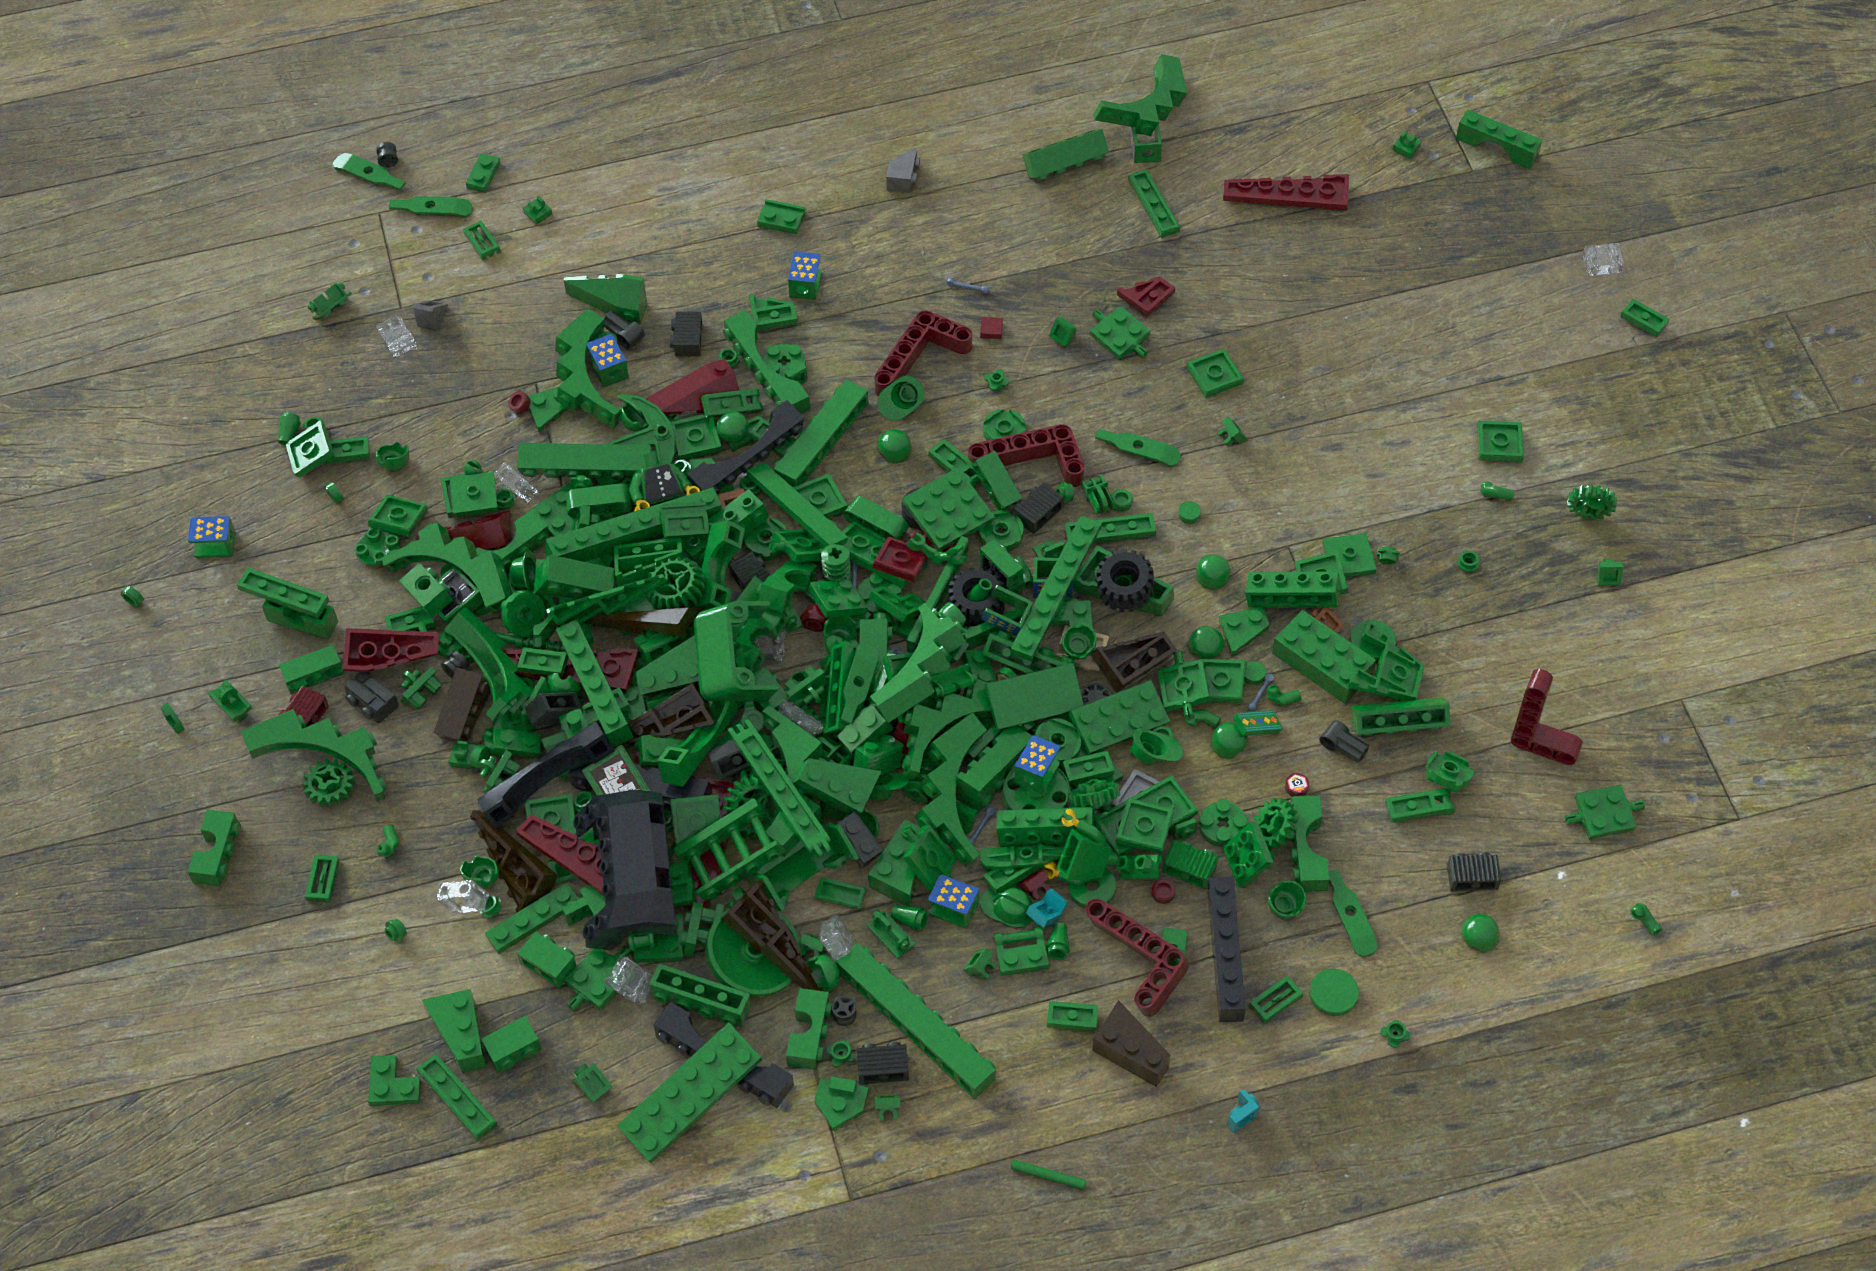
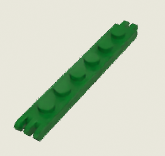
M744 720L747 729H744L740 723L735 725L739 732L737 734L732 727L727 730L729 736L809 853L814 852L818 858L823 857L821 847L827 854L832 852L828 844L831 842L828 834L750 720Z

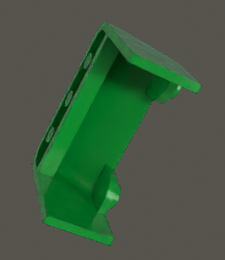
M733 601L701 611L695 617L694 633L699 688L704 699L708 701H768L778 691V685H755V677L751 670L744 667H736L732 625L742 624L747 618H760L769 608L770 601Z
M819 822L831 840L828 844L832 852L827 854L821 847L823 857L818 858L814 852L809 853L800 841L785 857L780 856L776 861L765 864L757 873L746 876V880L753 886L760 879L764 883L763 888L769 899H773L775 903L774 908L780 911L784 910V905L787 904V899L790 896L788 892L823 868L832 867L833 869H838L846 863V859L855 861L859 859L841 825Z

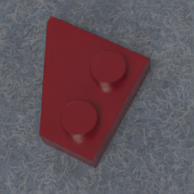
M1160 276L1146 282L1135 283L1133 288L1124 290L1121 287L1117 290L1118 297L1147 317L1175 293V287Z

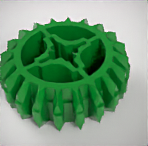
M679 556L676 560L669 557L668 562L664 563L661 561L659 567L654 566V572L648 573V578L664 574L667 581L646 593L647 600L656 610L689 608L692 604L697 605L696 599H702V592L705 591L704 584H706L703 571L697 563L690 561L687 557L683 560Z
M751 776L750 780L747 777H743L741 780L742 784L735 781V790L732 788L727 789L728 793L731 794L730 797H723V800L727 801V805H723L721 809L727 811V813L722 817L736 810L738 804L742 806L753 798L761 803L764 808L768 800V812L761 816L763 820L761 823L765 830H767L779 814L780 809L757 776ZM760 789V791L757 794H754L751 798H746L743 796L750 790ZM746 826L740 831L743 839L749 836V839L755 840L757 837L753 826Z

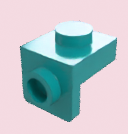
M1049 889L1043 900L1029 906L1026 914L1037 925L1044 928L1059 921L1068 905V901L1053 889Z

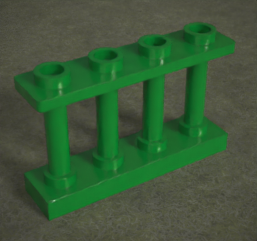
M755 798L674 848L681 860H688V862L692 863L703 885L695 892L705 902L717 898L721 892L738 885L740 880L748 875L757 873L762 866L776 861L780 858L781 854L786 852L784 846L777 840L771 842L760 821L761 816L767 812L763 805ZM749 824H752L763 846L762 849L751 855L740 834L741 829ZM728 837H732L743 861L732 868L720 847V843ZM709 849L712 850L723 872L713 880L710 879L700 860L701 854Z

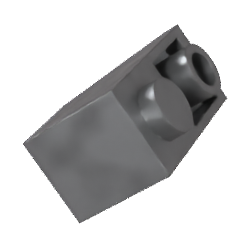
M912 148L889 161L886 175L888 191L911 193L912 186L917 183V173L915 171L920 168V157H917V148Z

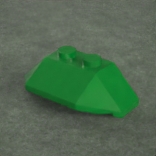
M847 641L831 646V656L827 661L824 671L829 686L824 689L825 691L821 696L820 722L824 729V734L827 735L844 729L845 725L848 724L840 720L845 705L843 690L855 656V651ZM855 680L854 684L861 687L860 682ZM864 702L857 706L853 721L858 717L860 711L863 710Z

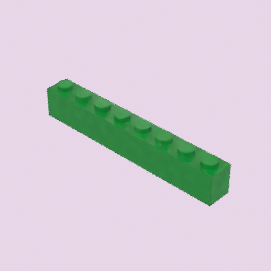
M712 487L546 539L545 554L547 557L554 555L586 562L614 553L615 545L652 541L664 537L661 505L706 502L705 508L709 519L721 510L722 504Z
M855 943L836 960L840 976L973 1099L977 1098L995 1081L996 1070L994 1064L988 1058L983 1059L978 1054L976 1047L970 1042L966 1043L953 1026H947L943 1022L941 1015L936 1010L931 1011L918 994L914 995L911 993L906 983L900 978L896 979L886 964L876 961L873 953L867 947L862 948L858 943Z

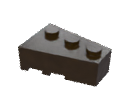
M1163 631L1126 642L1121 641L1113 645L1097 647L1090 656L1117 693L1171 658L1177 649Z

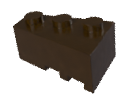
M456 667L433 732L438 737L453 742H467L471 738L473 728L491 693L490 685L482 674Z
M1118 1000L1094 1036L1092 1051L1157 1087L1169 1069L1171 1055Z

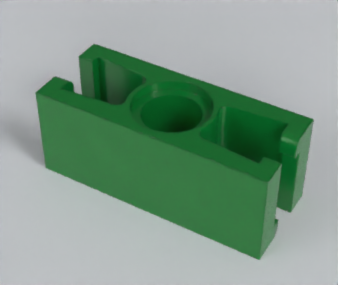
M995 451L977 459L972 465L997 510H1006L1016 505L1022 499Z
M334 644L279 665L290 695L298 692L302 686L309 688L345 674Z

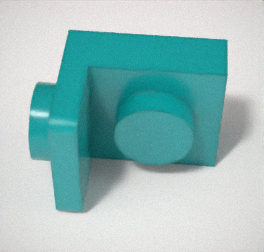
M1244 1089L1239 1091L1238 1102L1240 1105L1235 1107L1229 1114L1228 1127L1233 1133L1258 1116L1259 1103L1253 1094H1248Z

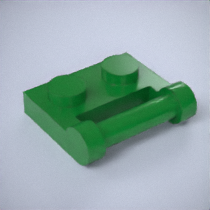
M1042 926L1034 927V930L1002 935L1001 932L993 933L1001 976L1049 969ZM1036 940L1035 945L1004 949L1003 944Z

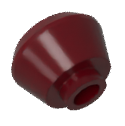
M817 603L809 605L800 616L802 625L814 632H822L828 619L825 618Z

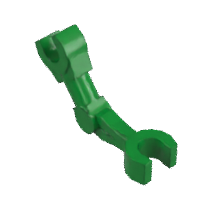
M918 532L907 544L914 551L921 550L937 565L945 561L962 564L968 559L967 556H960L958 554L964 548L963 545H956L944 553L939 552L925 543L924 536Z

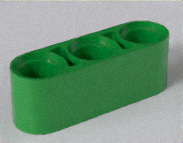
M626 484L578 488L566 493L567 514L571 518H576L581 505L590 506V515L598 516L626 513L632 508L629 486Z
M856 496L843 512L845 519L851 524L855 521L885 538L891 537L900 540L909 528L908 523L902 517L862 496Z

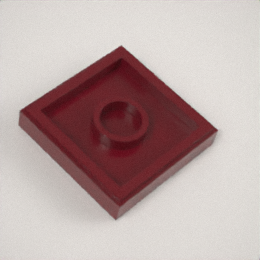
M888 537L875 558L872 568L914 583L928 557L921 550L914 551L907 546L908 543Z

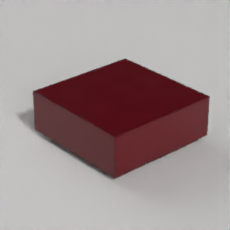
M982 317L980 338L1002 339L1003 318Z

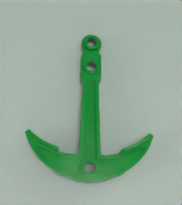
M619 394L618 400L630 406L641 418L644 416L649 426L606 444L651 445V447H656L659 462L667 461L673 464L676 439L669 419L658 406L645 398L636 395ZM660 429H666L664 434L658 433ZM558 475V478L564 477L566 475Z

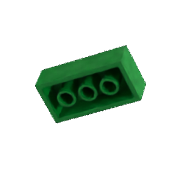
M1301 610L1274 639L1272 654L1344 704L1358 691L1347 687L1354 668L1357 667L1373 675L1376 663L1374 658L1304 610Z

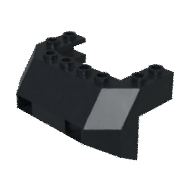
M634 789L595 796L575 815L573 821L577 838H582L593 827L594 840H599L598 850L601 852L600 872L603 874L602 894L605 896V907L584 925L583 937L586 941V948L613 950L634 931L678 936L662 793Z

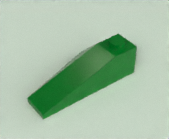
M617 274L616 278H607L606 275H599L598 279H591L588 276L564 278L566 294L606 314L610 311L616 312L630 323L636 322L641 324L648 305L643 277Z

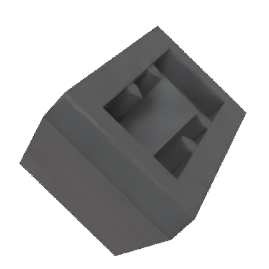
M432 300L414 303L413 311L417 326L438 331L448 304Z

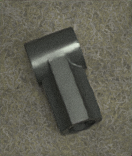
M610 311L605 315L604 328L614 333L624 348L630 349L645 337V332L638 323H630L616 312Z
M1334 720L1319 738L1320 743L1330 751L1338 750L1357 763L1363 760L1370 745L1352 735L1348 727L1337 720Z

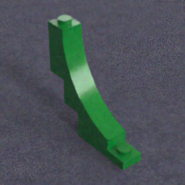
M768 705L763 710L764 725L772 731L773 744L779 751L785 763L788 777L793 783L802 763L809 758L818 760L823 755L822 742ZM795 787L817 820L820 821L822 819L821 808L810 800L813 796ZM780 811L766 832L771 842L777 840L784 846L786 852L781 854V856L785 857L800 842V839Z

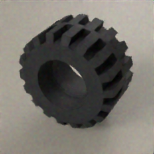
M1122 549V552L1118 553L1116 550L1112 552V556L1107 555L1104 557L1105 562L1101 561L1099 563V569H1097L1096 573L1098 593L1100 599L1103 598V603L1106 606L1110 604V609L1115 610L1119 608V612L1129 609V612H1133L1135 607L1141 609L1143 602L1147 604L1150 601V596H1153V567H1151V562L1148 559L1145 560V556L1142 553L1137 555L1135 550H1131L1130 553L1127 552V549ZM1122 575H1131L1137 579L1133 585L1127 587L1119 586L1113 582Z
M969 568L968 572L965 570L961 571L960 576L956 575L953 581L950 582L948 599L965 616V627L969 628L985 623L986 621L980 618L986 608L1001 615L1004 612L1005 603L991 596L996 585L1004 588L1003 581H1000V577L997 574L993 576V572L990 570L986 572L984 568H979V570ZM981 579L991 581L992 588L986 600L972 602L966 599L968 592Z

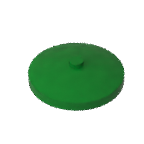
M728 910L723 912L711 926L705 945L707 962L714 976L722 985L749 993L751 998L769 997L784 990L792 980L720 918ZM776 911L780 919H784L800 950H802L800 938L795 928L787 918Z

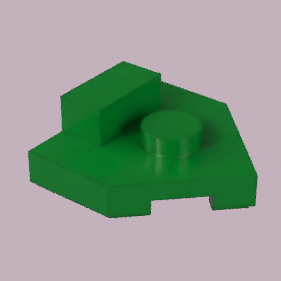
M834 1076L831 1077V1080L820 1078L814 1102L833 1132L842 1127L844 1123L864 1113L869 1087L857 1085L855 1080Z

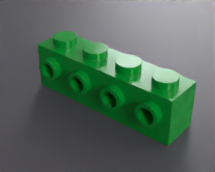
M1093 129L1026 152L1022 156L1029 178L1042 180L1048 177V173L1055 172V174L1067 171L1066 167L1073 165L1075 168L1085 165V161L1092 159V161L1104 158L1103 154L1109 153L1103 129Z
M748 489L708 519L709 532L712 524L729 520L745 528V536L768 519L769 515L764 504ZM709 535L683 537L681 539L683 550L697 563L699 568H702Z
M1330 571L1249 572L1245 595L1248 607H1338L1341 582L1339 572Z
M1003 629L989 634L982 654L1028 674L1074 663L1077 675L1080 664L1075 663V659L1070 656L1062 655L1060 657L1053 654L1054 650L1044 646L1038 648L1032 662L1012 655L1010 650L1016 638L1012 637L1011 632Z
M1443 697L1351 705L1352 728L1357 734L1362 736L1381 732L1392 734L1403 730L1415 732L1426 728L1437 730L1450 726V705Z
M1093 807L999 810L997 812L996 824L999 846L1020 847L1041 843L1046 846L1065 845L1071 828L1076 829L1074 825L1067 827L1062 823V817L1068 821L1073 819L1072 816L1066 813V810H1073L1076 814V819H1083L1095 826Z
M660 963L649 983L651 995L656 1001L663 1004L672 1002L685 1011L692 1010L698 1012L704 1018H715L721 1020L724 1024L729 1022L733 1027L735 1025L743 1027L752 1007L749 993Z

